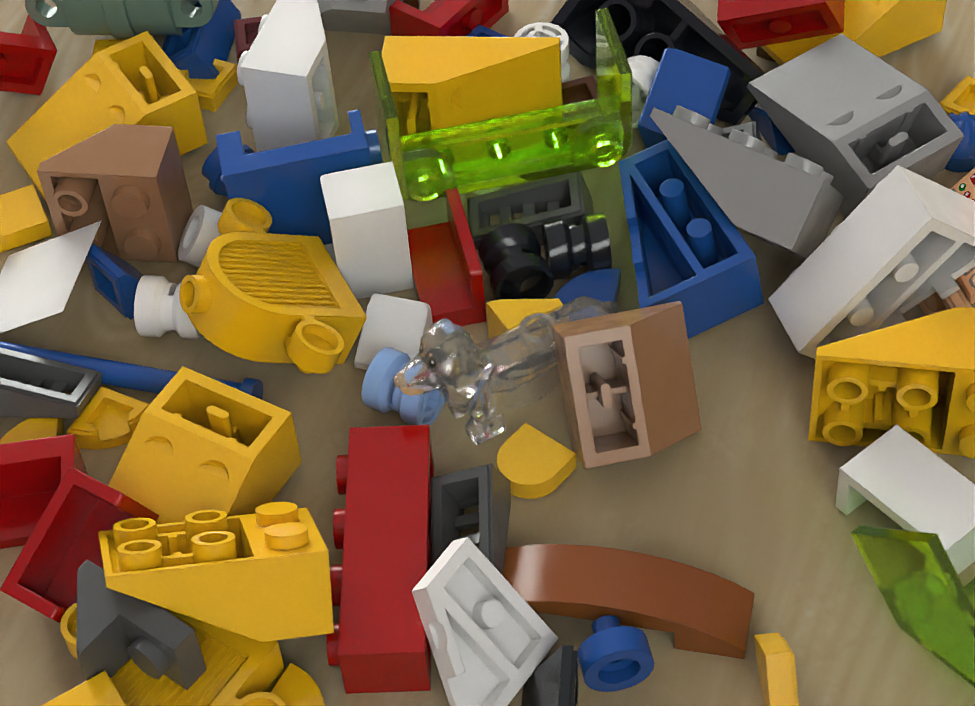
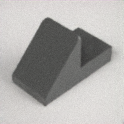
M87 559L77 569V656L86 680L103 671H106L111 678L131 658L150 677L159 679L164 674L188 690L207 670L193 628L155 604L106 588L104 570Z

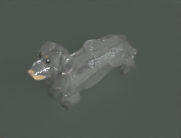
M580 296L547 314H531L525 317L519 326L478 344L474 337L460 325L453 324L449 319H441L432 324L421 337L419 352L393 377V381L397 388L410 396L421 395L438 388L448 403L447 407L456 419L464 415L470 416L469 420L465 423L466 433L475 445L478 446L506 431L503 412L505 409L527 407L544 398L561 384L551 325L618 313L619 308L612 301L602 302L588 296Z

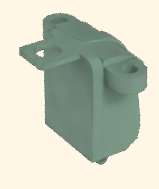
M25 0V7L27 13L35 22L46 27H70L71 31L76 35H113L116 39H129L145 31H148L150 35L183 36L182 27H201L207 24L217 9L219 0H52L56 7L48 5L44 0ZM199 1L202 7H195L194 5Z

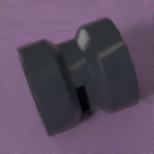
M603 212L584 215L579 221V226H575L573 222L567 223L561 218L542 220L545 259L551 269L554 280L569 278L574 271L580 270V266H584L587 271L612 268L610 239Z
M520 223L501 225L490 231L481 240L478 247L479 258L484 270L491 276L490 284L496 300L544 299L551 292L554 285L553 274L547 261L541 256V246L530 227Z

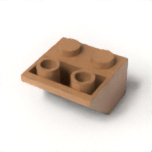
M114 124L40 163L37 173L57 237L101 221L92 243L123 260L178 263L179 243L185 226L193 213V208L173 127Z
M676 301L551 325L572 451L576 453L577 459L585 469L649 457L702 430L682 302Z

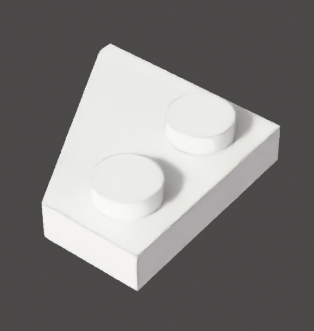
M468 537L453 540L412 590L450 706H508L559 639Z

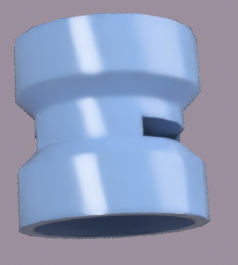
M385 347L377 353L366 371L362 383V402L365 406L381 413H388L392 410L398 412L401 419L407 424H429L430 426L436 420L445 404L450 384L449 373L446 369L436 366L434 369L429 368L428 363L414 364L407 353L392 347ZM407 367V387L424 389V392L421 395L413 396L404 394L395 386L393 378Z

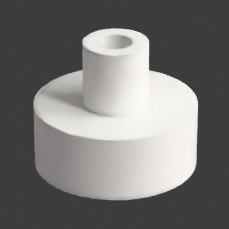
M199 205L194 210L185 226L179 243V260L199 268L209 244L216 237L222 235L217 227L221 212L205 205Z

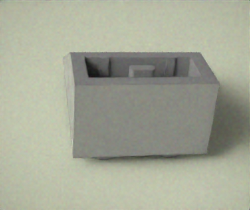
M842 33L754 79L747 85L749 91L796 153L822 166V171L834 176L831 186L844 196L839 209L846 218L897 165L927 179L943 171L964 137V134L928 89Z
M677 105L673 115L653 108L650 117L736 227L761 241L805 260L823 243L843 202L844 196L831 186L834 176L822 171V166L793 153H788L785 162L776 159L779 153L766 147L765 142L736 129L731 130L727 139L722 136L724 130L711 124L710 119Z

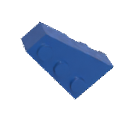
M668 139L618 162L640 308L676 301L682 302L687 337L689 339L764 304L755 254L735 225Z

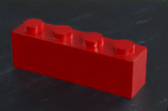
M429 424L349 428L348 455H337V490L339 495H346L345 508L334 509L333 537L335 549H343L342 564L331 565L330 582L332 606H340L339 623H333L334 633L326 635V647L329 666H340L346 694L431 691L432 650L412 594L414 587L431 568V477H434L435 465Z

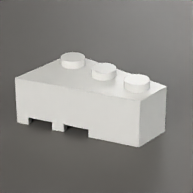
M897 165L768 298L797 352L816 359L817 347L906 322L907 320L903 314L935 292L944 300L958 291L960 288L955 279L975 267V201Z

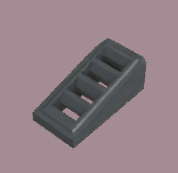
M581 170L467 198L468 224L476 250H478L481 240L490 231L509 223H520L530 227L535 233L540 246H544L542 220L561 218L567 223L573 222L575 226H579V221L584 215L594 213L592 197ZM514 213H523V218L515 220ZM500 214V224L491 226L490 215Z
M0 347V417L78 418L102 384V373ZM63 392H72V394L69 395V394H65V393H63Z
M493 464L431 477V567L453 540L468 537L503 575L511 508L510 481ZM479 505V512L464 515L465 508ZM479 526L478 533L461 536V530Z

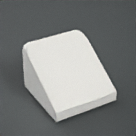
M378 293L373 294L367 306V319L362 327L355 355V368L367 370L377 353L385 347H392L407 353L412 363L420 365L434 335L431 307L425 302ZM422 342V345L426 347L425 349L423 347V353L420 355V344Z

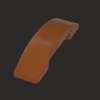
M538 544L508 547L505 550L503 577L538 615L539 613L592 621L602 616L613 615L619 618L621 625L674 633V649L745 659L754 592L732 581L666 558L615 548L571 544Z

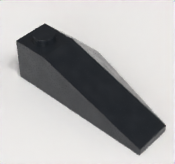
M567 0L550 22L563 28L569 36V54L582 65L610 76L629 57L637 55L648 56L660 63L666 48L679 49L729 67L731 76L716 119L731 125H740L758 103L747 88V85L766 73L690 0Z

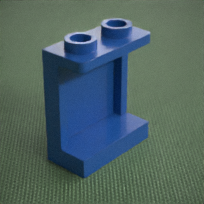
M358 109L348 111L351 129L349 134L251 154H245L240 130L216 135L222 177L228 200L232 198H245L262 205L272 216V224L268 233L319 236L324 245L331 244L333 242L320 177L324 174L383 163L376 129L364 130L360 110Z

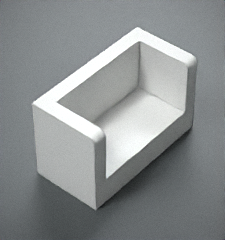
M393 161L322 175L320 182L330 224L334 248L333 260L355 298L362 299L371 297L375 293L387 294L414 288L405 209Z
M896 424L840 467L835 507L845 515H848L866 500H869L930 549L932 555L927 582L937 590L942 589L975 562V484Z

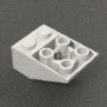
M277 0L269 15L265 14L262 17L258 28V35L249 51L242 53L237 68L238 82L244 86L247 100L246 123L253 130L257 152L334 137L339 127L329 55L318 1Z

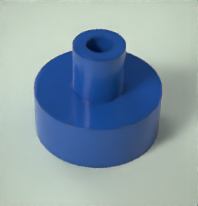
M613 615L602 616L592 623L593 635L580 645L577 652L584 682L589 688L601 692L624 690L637 685L651 674L654 668V659L647 636L642 630L630 626H621L619 618Z

